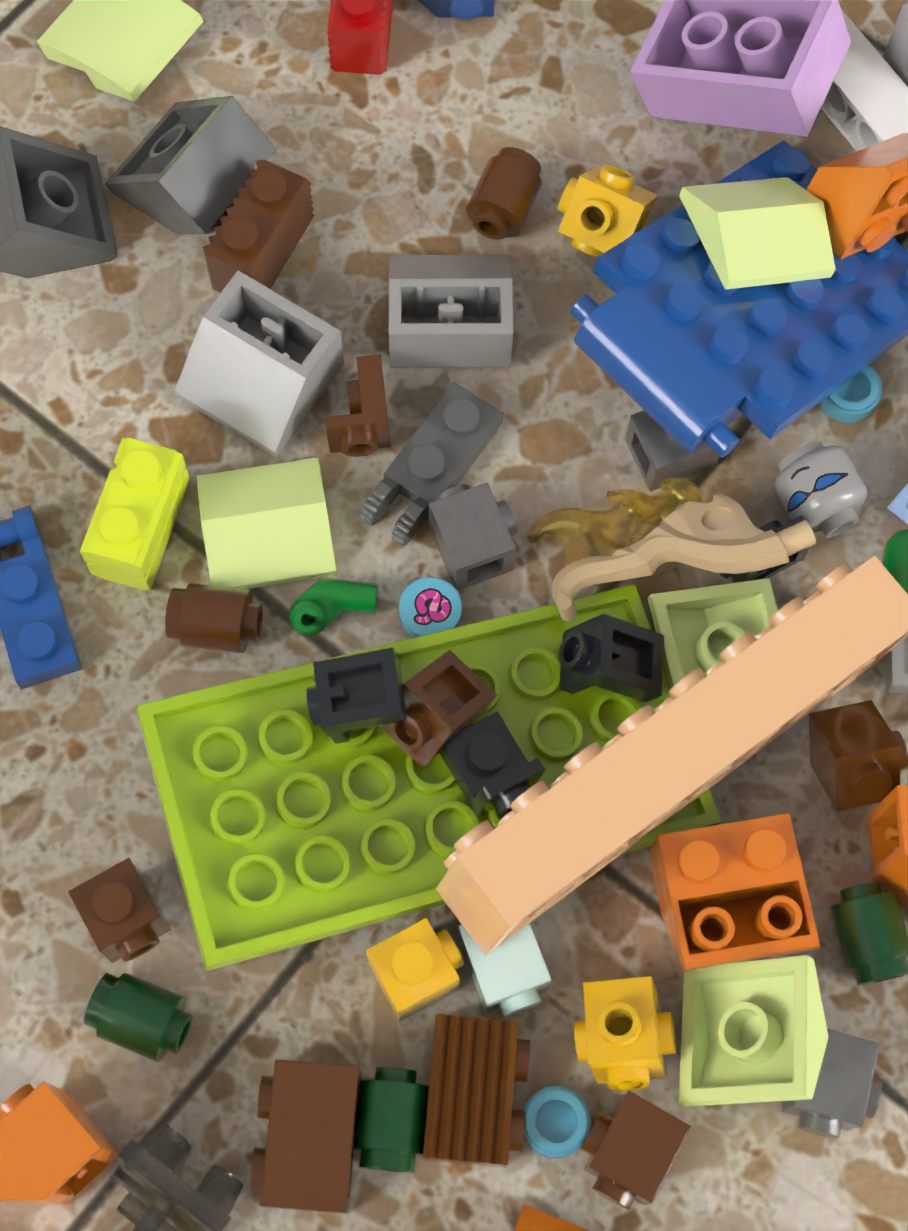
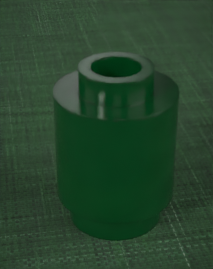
M879 882L861 884L841 890L842 903L833 905L830 909L846 970L854 971L857 986L908 975V935L896 892L882 893Z
M106 973L99 980L91 995L84 1016V1024L97 1029L96 1034L98 1038L159 1062L167 1051L175 1054L179 1052L190 1030L193 1015L184 1012L186 1005L185 996L127 973H123L120 977Z
M376 1067L375 1080L360 1081L354 1149L361 1150L359 1168L415 1173L416 1155H423L429 1095V1086L416 1084L417 1071L402 1068Z

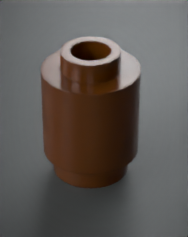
M505 147L499 151L497 156H493L488 160L466 207L467 215L473 222L474 228L483 236L500 240L504 237L517 236L520 233L542 185L540 178L542 168L534 156L518 148Z
M189 583L186 589L173 588L170 592L165 616L167 638L180 639L181 645L185 647L244 653L248 641L258 642L260 638L263 606L262 604L253 603L251 590Z

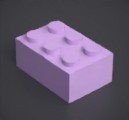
M665 0L630 70V74L651 117L808 137L850 46L851 39L838 0Z

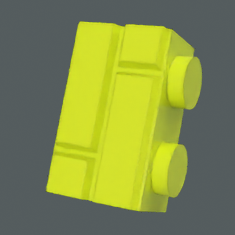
M129 437L122 438L114 459L116 468L111 469L80 553L84 561L87 562L86 565L91 575L140 590L151 591L190 483L188 470L185 468L186 464L183 454L176 450Z

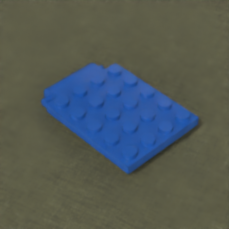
M783 140L715 184L788 177L806 190L817 169L810 164L808 157L803 152L791 147ZM681 204L597 258L593 273L616 295L599 306L586 294L573 305L570 313L582 324L575 335L574 343L689 454L706 442L723 458L734 449L740 440L727 426L741 415L747 417L771 440L908 336V250L893 236L882 247L873 252H867L864 249L841 260L833 252L836 270L830 278L725 290L684 205Z

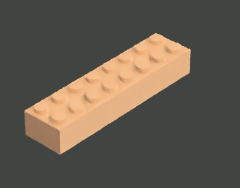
M875 555L855 570L847 562L837 567L816 585L818 591L804 602L799 596L794 598L768 620L770 625L754 637L749 631L729 645L718 656L721 660L706 673L699 667L685 676L669 690L670 697L655 710L650 704H647L636 711L617 728L619 734L612 738L603 748L597 742H594L579 752L564 766L566 772L550 785L551 789L543 780L536 783L510 804L512 811L497 823V828H494L489 820H486L470 830L455 843L456 851L443 862L448 871L439 883L436 891L485 956L877 664L908 635V594Z

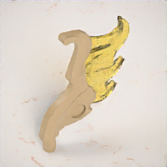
M670 477L661 478L660 480L662 491L669 493L667 496H649L644 492L631 489L611 490L607 492V498L610 503L616 505L614 508L606 511H588L581 508H563L552 511L539 518L532 525L527 538L532 544L547 536L558 539L563 543L565 549L564 568L555 576L551 590L562 620L571 621L577 616L573 599L581 589L588 586L653 575L661 564L673 561L714 573L740 574L760 571L789 563L788 556L816 544L814 532L806 520L777 533L773 530L764 532L753 525L741 504L723 494H717L713 496L712 502L703 503L701 493L694 483L684 478Z

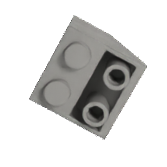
M390 255V368L511 367L514 326L513 282L509 255Z
M238 270L203 315L176 385L175 396L277 457L343 367L344 356L341 330Z

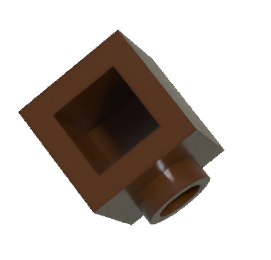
M872 700L809 713L810 765L836 811L881 802L897 785H900V770L906 769L908 766L907 748L901 733L898 730H890Z
M130 858L121 861L68 891L99 952L111 963L121 958L126 962L142 956L159 944V936L171 930L145 879Z
M627 1091L621 1096L611 1117L601 1111L598 1113L591 1125L587 1138L581 1145L580 1149L591 1154L583 1170L597 1177L592 1189L627 1210L630 1209L634 1200L643 1205L652 1204L691 1126L633 1092Z

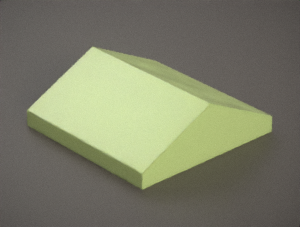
M788 177L686 186L682 188L679 197L725 290L830 278L836 270L824 202Z
M318 457L196 476L201 526L212 586L252 589L337 575Z
M770 578L656 593L648 597L655 631L664 635L663 663L670 689L699 667L706 673L721 660L718 656L750 631L755 637L770 625L768 620L778 611Z
M808 955L737 962L684 971L679 1104L687 1107L813 1099L829 1038L813 958Z

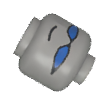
M821 441L811 442L791 452L778 464L781 472L774 481L773 489L791 521L802 515L814 533L822 531L826 538L843 533L859 521L855 511L862 506L868 492L853 464L841 447H824Z

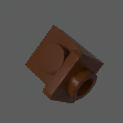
M381 354L356 357L358 380L347 381L350 414L325 418L330 452H342L347 456L362 457L375 453L378 448L391 447Z
M449 650L403 684L407 720L380 725V727L420 766L426 767L437 757L452 737L487 710L497 695Z

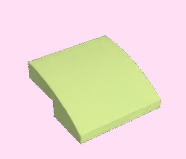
M73 0L38 39L37 44L47 59L86 72L96 89L135 102L199 28L203 20L197 11L181 0Z

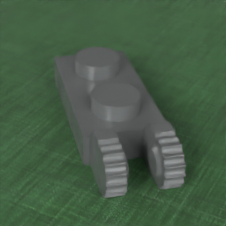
M452 382L386 470L384 479L378 483L373 493L369 495L360 512V519L371 526L375 525L385 515L392 502L400 493L411 500L412 503L397 520L391 538L403 546L407 545L429 517V503L436 501L437 496L443 491L458 485L501 426L504 413L455 382Z

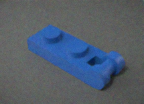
M30 505L13 510L12 518L0 521V548L21 541L25 552L24 555L3 561L0 552V630L15 681L21 689L82 670L40 528Z

